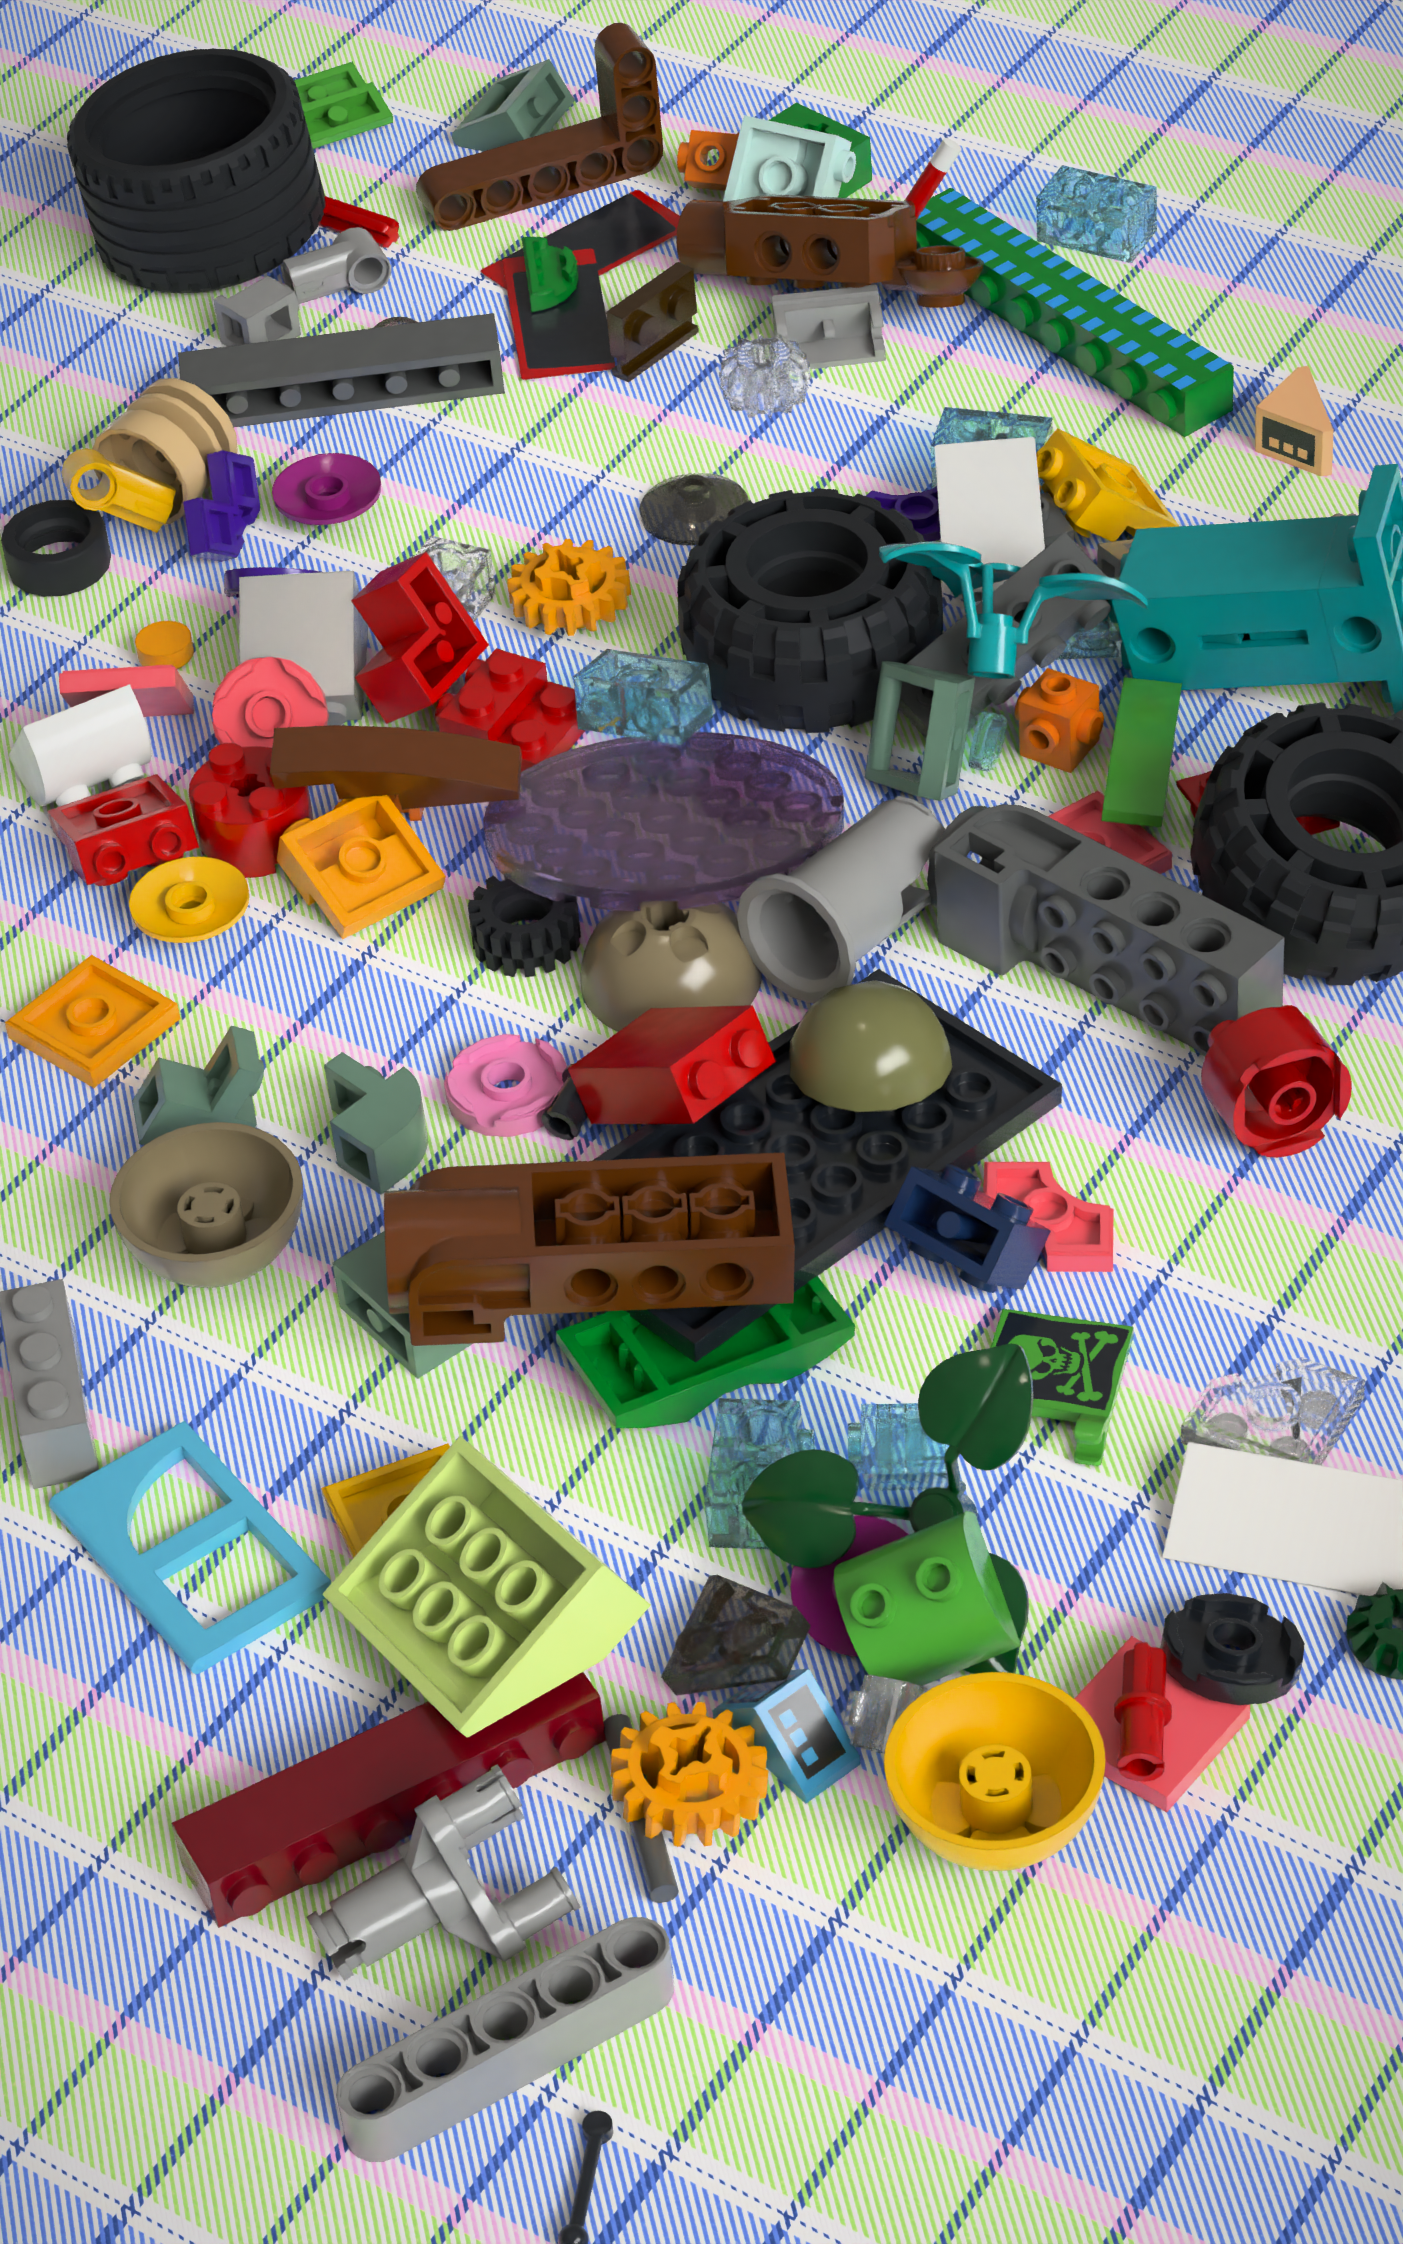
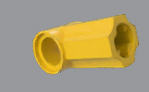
M93 449L76 450L63 463L61 471L63 483L75 502L82 508L92 511H104L156 533L166 524L173 508V500L176 493L173 486L109 461L104 455ZM96 469L103 472L102 480L94 488L86 490L78 487L80 477L88 470Z

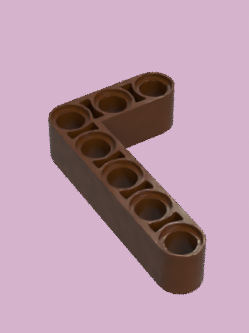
M622 22L613 23L606 26L595 40L594 53L601 117L435 165L427 169L419 177L416 183L418 199L440 228L448 231L465 228L640 176L652 171L659 164L663 156V138L656 60L654 54L630 25Z

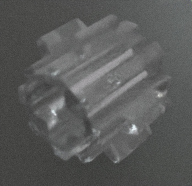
M864 1675L861 1691L849 1692L843 1725L853 1727L850 1745L885 1754L889 1734L897 1719L913 1701L930 1689L897 1679Z

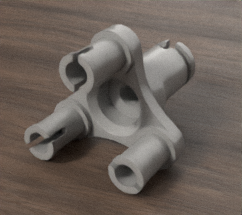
M498 1764L493 1766L489 1772L440 1801L437 1795L414 1808L417 1818L411 1840L397 1848L402 1858L329 1903L331 1908L326 1912L318 1915L315 1911L307 1916L310 1925L344 1981L354 1976L352 1970L363 1963L366 1967H369L440 1922L447 1932L505 1962L526 1949L523 1941L572 1910L576 1911L581 1908L557 1867L550 1870L549 1874L500 1903L496 1897L489 1900L469 1866L467 1860L471 1857L468 1850L512 1823L524 1819L519 1808L522 1804Z

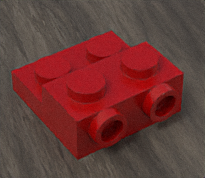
M496 648L486 661L475 659L471 662L465 675V685L456 695L448 692L440 698L436 707L435 721L439 726L440 732L461 734L520 746L522 752L521 776L543 782L599 715L598 696L550 682L547 679L546 663Z
M157 774L47 811L53 833L67 847L73 870L86 885L93 883L96 886L116 884L128 877V871L149 864L152 867H157L166 862L183 858L184 852L199 848L187 804Z

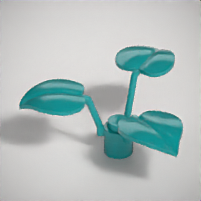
M917 542L879 547V557L883 563L896 558L907 563L925 566L926 569L931 570L932 575L941 579L948 586L955 598L960 595L963 596L967 619L966 638L970 639L967 674L974 677L988 679H1012L1015 677L1017 644H1028L1029 629L1039 606L1044 600L1059 596L1075 600L1131 599L1145 609H1148V600L1140 592L1116 579L1089 573L1050 575L1039 578L1040 586L1035 588L1018 628H1014V617L993 613V583L1009 579L1021 567L1005 563L983 564L979 552L945 542ZM982 587V613L978 614L977 617L973 590Z

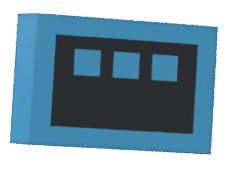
M810 1669L766 1672L712 1710L714 1719L726 1709L732 1711V1728L734 1730L748 1725L755 1729L754 1746H765L767 1750L766 1768L805 1804L860 1765L859 1753Z

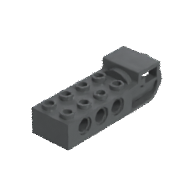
M1008 804L988 808L986 806H972L961 812L947 826L938 842L930 850L927 886L931 897V905L937 908L938 942L999 975L1007 974L1022 961L1032 962L1047 970L1053 976L1064 979L1096 996L1100 1001L1113 1005L1145 1022L1151 1028L1162 1031L1196 1049L1203 1056H1206L1210 1048L1208 1046L1209 1034L1219 1023L1226 1020L1236 1021L1244 1015L1260 1009L1283 1006V936L1036 810L1021 805ZM972 851L981 856L980 863L967 858L968 853Z

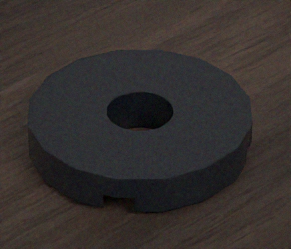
M1220 1593L1196 1596L1185 1601L1183 1610L1175 1613L1173 1609L1165 1618L1160 1648L1166 1654L1167 1672L1184 1688L1209 1700L1234 1705L1267 1703L1286 1695L1299 1680L1305 1643L1296 1625L1283 1615L1281 1623L1275 1617L1267 1614L1268 1605L1251 1597ZM1222 1645H1232L1243 1650H1232Z

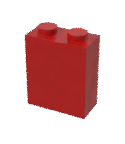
M753 1005L650 1008L570 1066L568 1071L591 1124H694L775 1063L776 1060Z

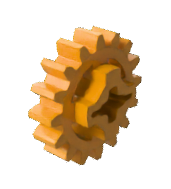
M565 539L563 544L558 546L544 543L542 544V554L524 553V564H513L511 567L512 578L507 579L513 615L516 618L525 616V624L529 629L541 623L544 624L545 634L551 635L558 627L565 628L568 636H574L576 629L585 627L591 632L596 631V621L602 619L607 622H614L616 620L615 610H626L628 607L627 596L631 595L629 570H626L624 557H613V548L610 546L601 548L598 551L594 550L593 540H587L581 547H573L571 539Z
M675 1702L667 1703L666 1718L660 1720L648 1711L641 1713L640 1731L624 1727L620 1736V1748L612 1749L611 1796L613 1801L624 1802L623 1819L629 1823L644 1817L646 1819V1837L652 1839L665 1829L672 1832L673 1846L677 1847L682 1846L687 1834H697L704 1847L712 1845L713 1830L718 1828L731 1837L739 1835L740 1817L755 1821L759 1814V1801L766 1798L769 1773L766 1770L767 1750L765 1746H754V1728L748 1725L734 1730L732 1728L733 1712L728 1709L720 1713L715 1719L707 1717L705 1702H697L692 1714H682Z

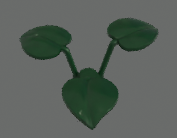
M1010 1343L957 1354L942 1361L926 1377L918 1398L919 1420L929 1438L938 1443L949 1445L944 1455L948 1480L947 1488L934 1487L922 1491L914 1499L911 1507L854 1502L859 1486V1476L855 1466L841 1455L830 1451L802 1450L777 1460L756 1477L743 1498V1515L772 1553L781 1560L802 1568L829 1566L849 1551L856 1537V1523L853 1515L908 1520L914 1532L965 1511L973 1512L978 1520V1513L974 1502L964 1494L966 1484L961 1481L958 1457L961 1454L964 1460L976 1469L990 1471L1008 1463L1024 1444L1029 1431L1033 1410V1380L1024 1349L1017 1344ZM989 1553L1021 1643L1029 1614V1598L1024 1579L1010 1561L996 1554ZM1020 1647L963 1670L973 1674L985 1672L1015 1673Z

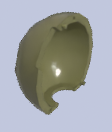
M878 980L832 989L810 1006L790 1041V1077L805 1095L826 1106L855 1112L891 1111L920 1102L941 1088L952 1070L950 1046L943 1027L932 1009L916 993L904 987Z

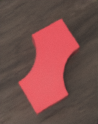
M984 1162L983 1193L994 1199L998 1193H1003L1022 1201L1034 1209L1030 1219L1051 1230L1041 1251L1046 1260L1047 1272H1113L1114 1208H1110L1109 1205L1088 1203L1066 1192L1054 1179L1050 1162Z

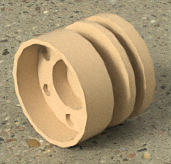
M177 378L158 379L149 385L140 394L139 398L128 406L126 412L118 416L96 438L92 448L104 455L109 461L175 488L173 508L166 524H172L185 515L184 501L201 498L204 490L211 486L207 454L221 450L238 453L237 435L226 412L212 396L198 386ZM94 469L95 474L100 482L102 480L103 472L101 470Z

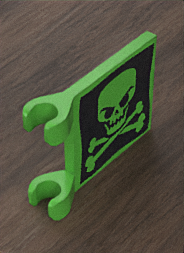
M1002 1309L991 1348L1012 1343L1024 1349L1033 1380L1032 1416L1076 1422L1074 1439L1077 1445L1074 1453V1462L1092 1466L1101 1465L1110 1420L1134 1337V1327Z

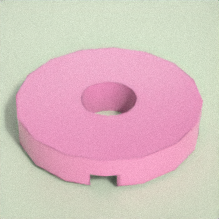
M502 1034L477 1041L460 1051L452 1061L453 1069L448 1075L446 1072L444 1088L451 1115L466 1129L485 1136L513 1137L538 1130L544 1126L542 1123L543 1113L548 1110L563 1085L562 1073L567 1067L563 1055L550 1043L535 1038L536 1044L521 1042L520 1035ZM505 1080L520 1082L511 1088H498L494 1086Z

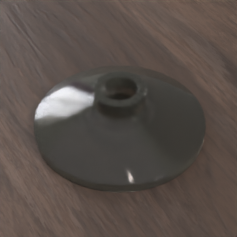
M711 473L682 474L661 481L644 495L640 503V519L644 528L654 537L671 544L693 546L698 545L699 535L716 520L722 522L728 517V511L748 502L749 499L745 490L738 483L727 477Z

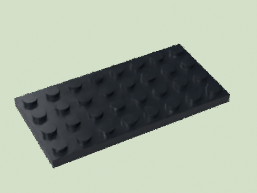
M878 969L858 983L878 980L904 987L916 993L932 1009L943 1027L950 1046L952 1070L943 1086L920 1102L898 1109L872 1112H855L829 1107L805 1095L790 1077V1041L800 1023L798 1022L768 1042L776 1060L775 1063L694 1124H646L592 1161L784 1152L795 1244L794 1292H796L814 1277L823 1273L886 1228L884 1223L911 1166L943 1172L946 1164H950L965 1171L1061 1104L1062 1084ZM776 1304L626 1310V1312L696 1363L768 1312Z

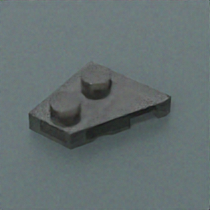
M718 1574L710 1575L683 1631L675 1642V1648L661 1678L676 1696L787 1680L811 1625L797 1607Z

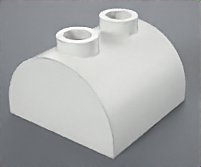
M129 684L22 727L9 753V757L25 789L38 805L44 806L55 801L57 806L60 807L91 796L88 787L108 780L113 789L144 778L145 775L141 766L150 763L152 749L142 711Z

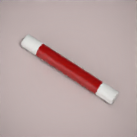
M943 139L904 200L914 203L916 220L962 150L960 145L952 139Z

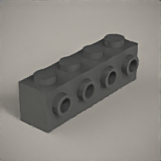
M1064 532L993 591V613L1014 617L1013 627L1018 628L1035 588L1040 586V577L1068 573L1106 575L1076 542ZM1059 596L1044 600L1039 606L1029 629L1028 644H1017L1015 677L1012 679L975 677L967 733L977 721L976 715L992 702L995 705H1000L1012 697L1021 686L1022 681L1020 679L1038 665L1040 668H1044L1053 663L1067 646L1065 641L1081 628L1088 631L1101 623L1111 611L1108 600H1075ZM982 601L976 605L977 617L978 614L982 613ZM966 615L911 659L907 665L970 676L967 674L970 639L966 638ZM902 682L899 709L926 738L934 691Z

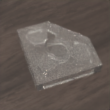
M1305 1357L1276 1363L1275 1373L1241 1381L1238 1373L1211 1379L1181 1424V1443L1187 1445L1188 1442L1322 1465L1363 1401L1365 1379Z

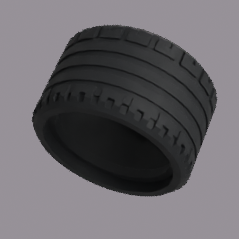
M211 48L181 51L156 57L124 70L101 85L87 98L70 123V130L67 133V149L100 258L106 264V267L115 273L117 277L134 285L167 293H200L244 283L273 270L282 264L283 260L293 256L319 226L318 223L324 215L325 194L298 88L287 71L260 56L232 49Z

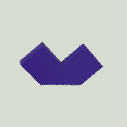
M221 450L207 454L213 500L195 498L183 502L190 556L219 562L238 557L245 542L242 534L247 525L254 524L261 508L253 457Z

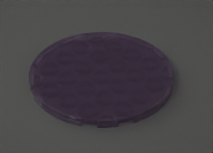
M669 732L636 735L597 742L543 760L521 772L520 799L489 802L483 822L485 846L489 859L505 877L537 895L555 901L564 899L565 894L590 898V907L616 911H641L642 901L677 900L679 909H687L739 899L741 894L759 877L777 873L783 875L790 874L842 834L845 806L843 790L835 775L818 760L796 749L772 741L734 734Z

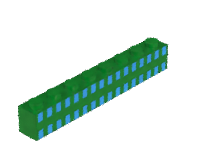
M949 188L930 198L916 220L917 249L939 245L958 246L965 249V256L981 259L984 265L980 276L964 292L966 296L976 301L980 306L996 314L1014 328L1036 340L1051 352L1056 353L1082 370L1086 375L1096 379L1116 392L1120 397L1136 405L1183 437L1194 433L1233 411L1234 366L953 188Z

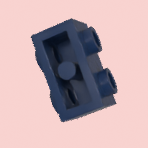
M946 1164L944 1171L939 1172L911 1166L884 1226L909 1239L908 1248L919 1256L939 1264L947 1261L961 1269L959 1278L980 1290L995 1293L997 1286L1023 1290L1051 1230L1030 1219L1034 1209L1022 1201L1003 1193H998L995 1199L978 1190L982 1180L959 1167Z

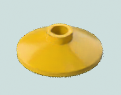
M210 857L180 858L161 864L147 872L131 891L129 909L135 925L152 938L172 943L197 942L219 935L239 921L249 904V888L244 875L236 867L225 861Z

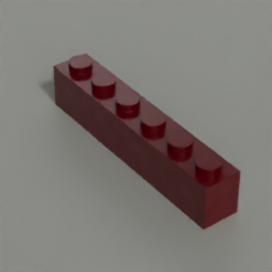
M584 1672L468 1738L460 1733L427 1701L172 1822L182 1867L218 1928L238 1918L252 1916L263 1910L269 1903L307 1885L323 1882L334 1872L373 1853L389 1850L400 1840L412 1835L417 1818L414 1808L437 1795L440 1801L489 1772L497 1764L511 1787L515 1789L526 1782L528 1778L565 1760H572L583 1756L592 1747L606 1741L600 1695Z

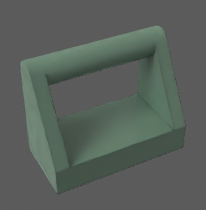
M550 59L497 79L452 133L453 142L459 147L487 151L548 133L575 99Z
M882 661L864 778L918 797L938 801L956 795L959 787L975 677L897 662ZM902 682L934 691L921 775L890 769Z

